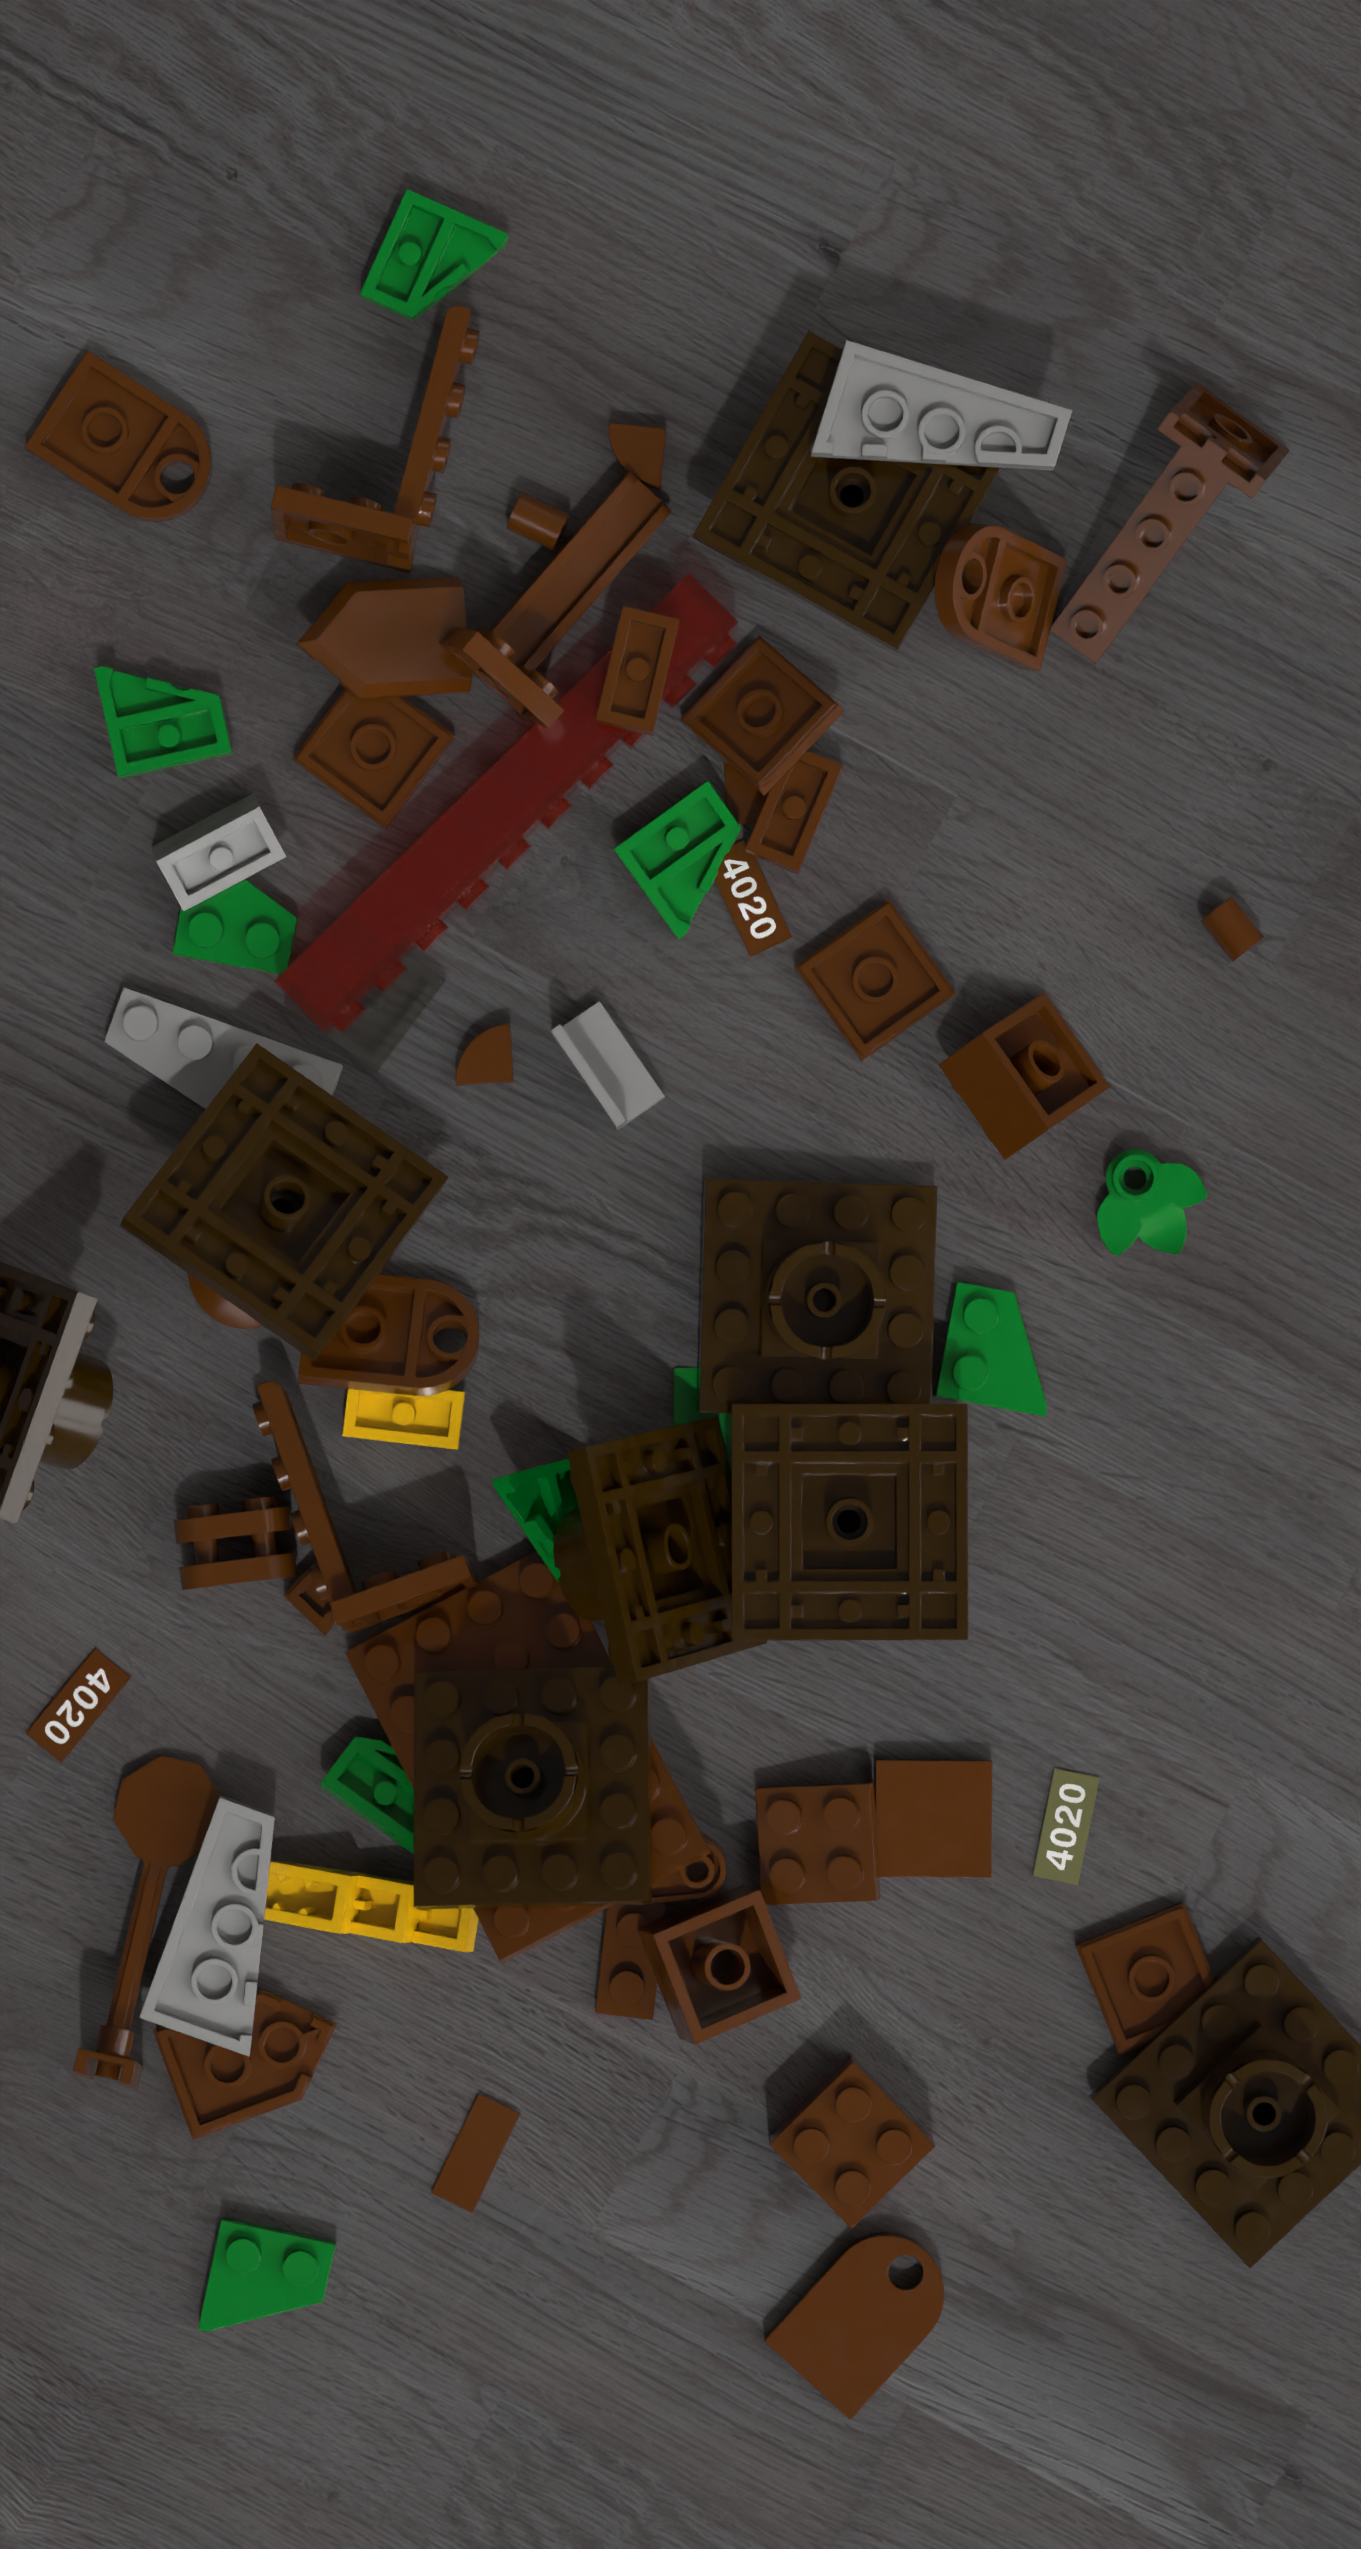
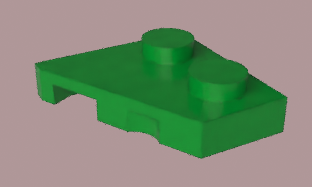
M407 189L362 287L360 297L362 300L414 322L503 250L509 241V234Z
M104 666L94 668L119 779L233 755L219 695L174 686L168 682L148 677L145 679L117 672L112 668Z
M956 1282L935 1396L1046 1417L1047 1404L1014 1292Z
M223 2217L198 2330L208 2332L323 2302L337 2241Z

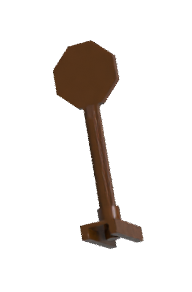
M160 1755L122 1779L113 1821L136 1858L143 1860L144 1866L106 2026H100L95 2049L78 2048L73 2072L82 2078L93 2080L96 2063H98L95 2076L118 2081L120 2069L122 2068L119 2082L125 2087L138 2090L143 2066L129 2058L135 2032L130 2031L167 1870L170 1867H178L199 1854L220 1797L201 1764Z

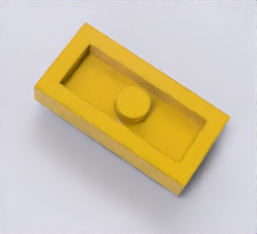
M348 1389L342 1436L459 1450L466 1392L446 1390L429 1396H412Z

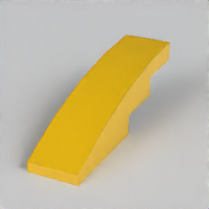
M270 1859L264 1920L338 1934L352 1933L399 1943L413 1942L460 1952L474 1951L479 1920L474 1909H416L414 1907V1881Z

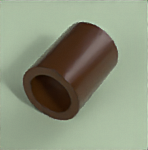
M522 492L511 513L506 529L554 551L563 536L571 514Z
M1233 896L1200 921L1232 962L1264 938Z

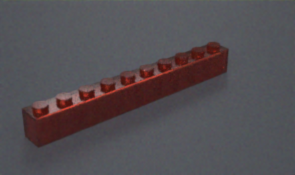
M690 573L650 611L651 613L680 619L660 707L665 702L671 708L675 707L695 687L696 683L690 677L706 661L713 668L717 666L737 645L732 636L737 632L738 621ZM612 649L557 702L565 711L550 728L535 724L274 981L277 987L326 1036L334 1028L341 1034L349 1029L366 1011V1008L360 1002L375 987H378L383 993L387 991L406 972L408 968L402 961L417 946L426 952L446 933L449 927L443 920L459 905L465 911L475 905L490 888L484 880L500 864L508 871L529 851L531 845L526 839L541 824L549 830L568 813L573 805L567 798L584 783L589 789L593 788L612 769L614 764L608 758L623 743L632 749L646 736V734L596 723Z

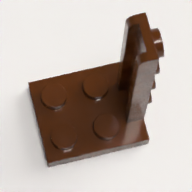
M453 306L446 313L394 513L382 511L383 507L379 503L361 497H350L348 503L325 497V491L309 484L293 483L291 488L276 485L271 504L276 540L407 573L411 572L419 527L430 528L436 507L437 494L429 492L434 471L445 472L450 454L452 439L443 437L448 417L458 419L463 405L466 385L457 383L462 363L472 365L478 347L480 331L472 329L471 308Z
M1198 382L1170 410L1157 429L1170 438L1179 447V450L1050 628L1051 632L1095 664L1109 648L1227 483L1252 499L1290 451Z
M626 471L487 632L480 627L474 631L453 626L439 644L446 651L453 653L474 672L473 675L487 688L494 690L516 710L515 713L523 720L550 728L565 710L553 700L559 691L535 669L671 513V509L630 471Z
M268 1381L256 1386L261 1401L252 1404L256 1420L264 1437L273 1434L280 1455L271 1458L277 1480L282 1491L291 1488L293 1490L299 1510L290 1513L291 1520L300 1544L303 1546L311 1543L318 1565L309 1568L312 1581L321 1601L327 1598L331 1599L330 1606L338 1626L341 1625L344 1631L347 1630L348 1634L443 1601L465 1588L470 1589L478 1586V1579L473 1565L464 1555L452 1556L451 1550H447L419 1560L417 1563L420 1570L406 1576H397L395 1570L372 1576L362 1581L365 1590L357 1593L289 1395L274 1381Z

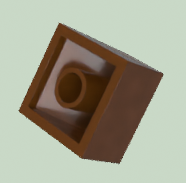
M1045 993L978 1035L939 1064L951 1082L953 1089L963 1099L983 1128L987 1138L995 1145L1004 1160L1110 1088Z

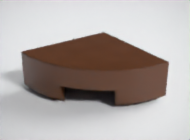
M609 423L611 449L621 467L625 471H630L645 486L661 489L667 429Z
M510 1024L495 1026L484 1031L467 1046L458 1063L456 1086L514 1083Z
M316 1561L311 1567L318 1565V1562ZM308 1569L283 1596L326 1636L336 1622L330 1606L331 1599L320 1600L312 1581L310 1570Z

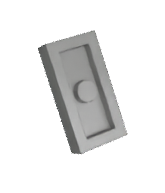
M254 793L152 846L156 862L183 911L286 857Z
M600 1001L564 1026L559 1024L551 1030L553 1038L617 1130L665 1098Z

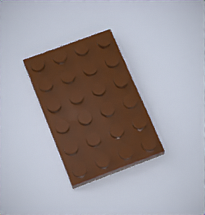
M537 1551L478 1582V1586L470 1589L465 1588L345 1652L413 1789L415 1672L613 1666L592 1621L583 1619L570 1607L563 1596L559 1582H557ZM651 1737L652 1884L711 1854V1851ZM529 1772L519 1780L518 1787L526 1788L531 1785L534 1780V1773ZM613 1905L473 1909L499 1961L505 1963Z

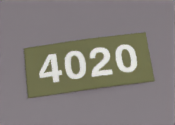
M1054 1768L1032 1876L1078 1885L1100 1777Z

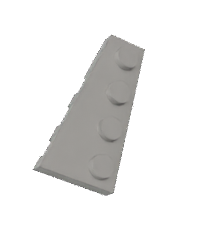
M846 340L811 457L1053 471L1072 410Z
M125 987L122 990L104 1041L205 1109L210 1105L256 1043L332 1096L343 1069L342 1064Z
M220 1795L139 2018L250 2057L275 1814Z

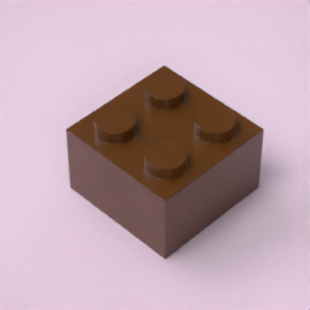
M741 1885L637 1929L677 2035L682 2040L696 2045L801 1999L759 1889Z
M852 2054L768 2135L769 2145L851 2229L935 2147L933 2137Z

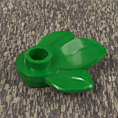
M1139 1149L1127 1150L1115 1156L1109 1163L1105 1175L1109 1194L1097 1211V1226L1105 1247L1112 1255L1118 1256L1126 1251L1138 1237L1143 1243L1155 1250L1169 1254H1179L1182 1252L1187 1234L1186 1217L1183 1208L1198 1204L1208 1196L1199 1176L1192 1169L1181 1163L1160 1164L1152 1154ZM1131 1167L1140 1169L1145 1176L1144 1184L1138 1190L1128 1188L1123 1180L1124 1173Z

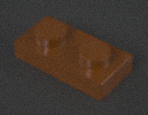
M622 607L596 723L653 736L680 619L630 607Z
M807 750L770 789L745 848V853L798 875L841 775L843 765Z
M666 1902L646 1905H613L607 1908L595 2013L653 2020L657 1980L637 1929L665 1918Z

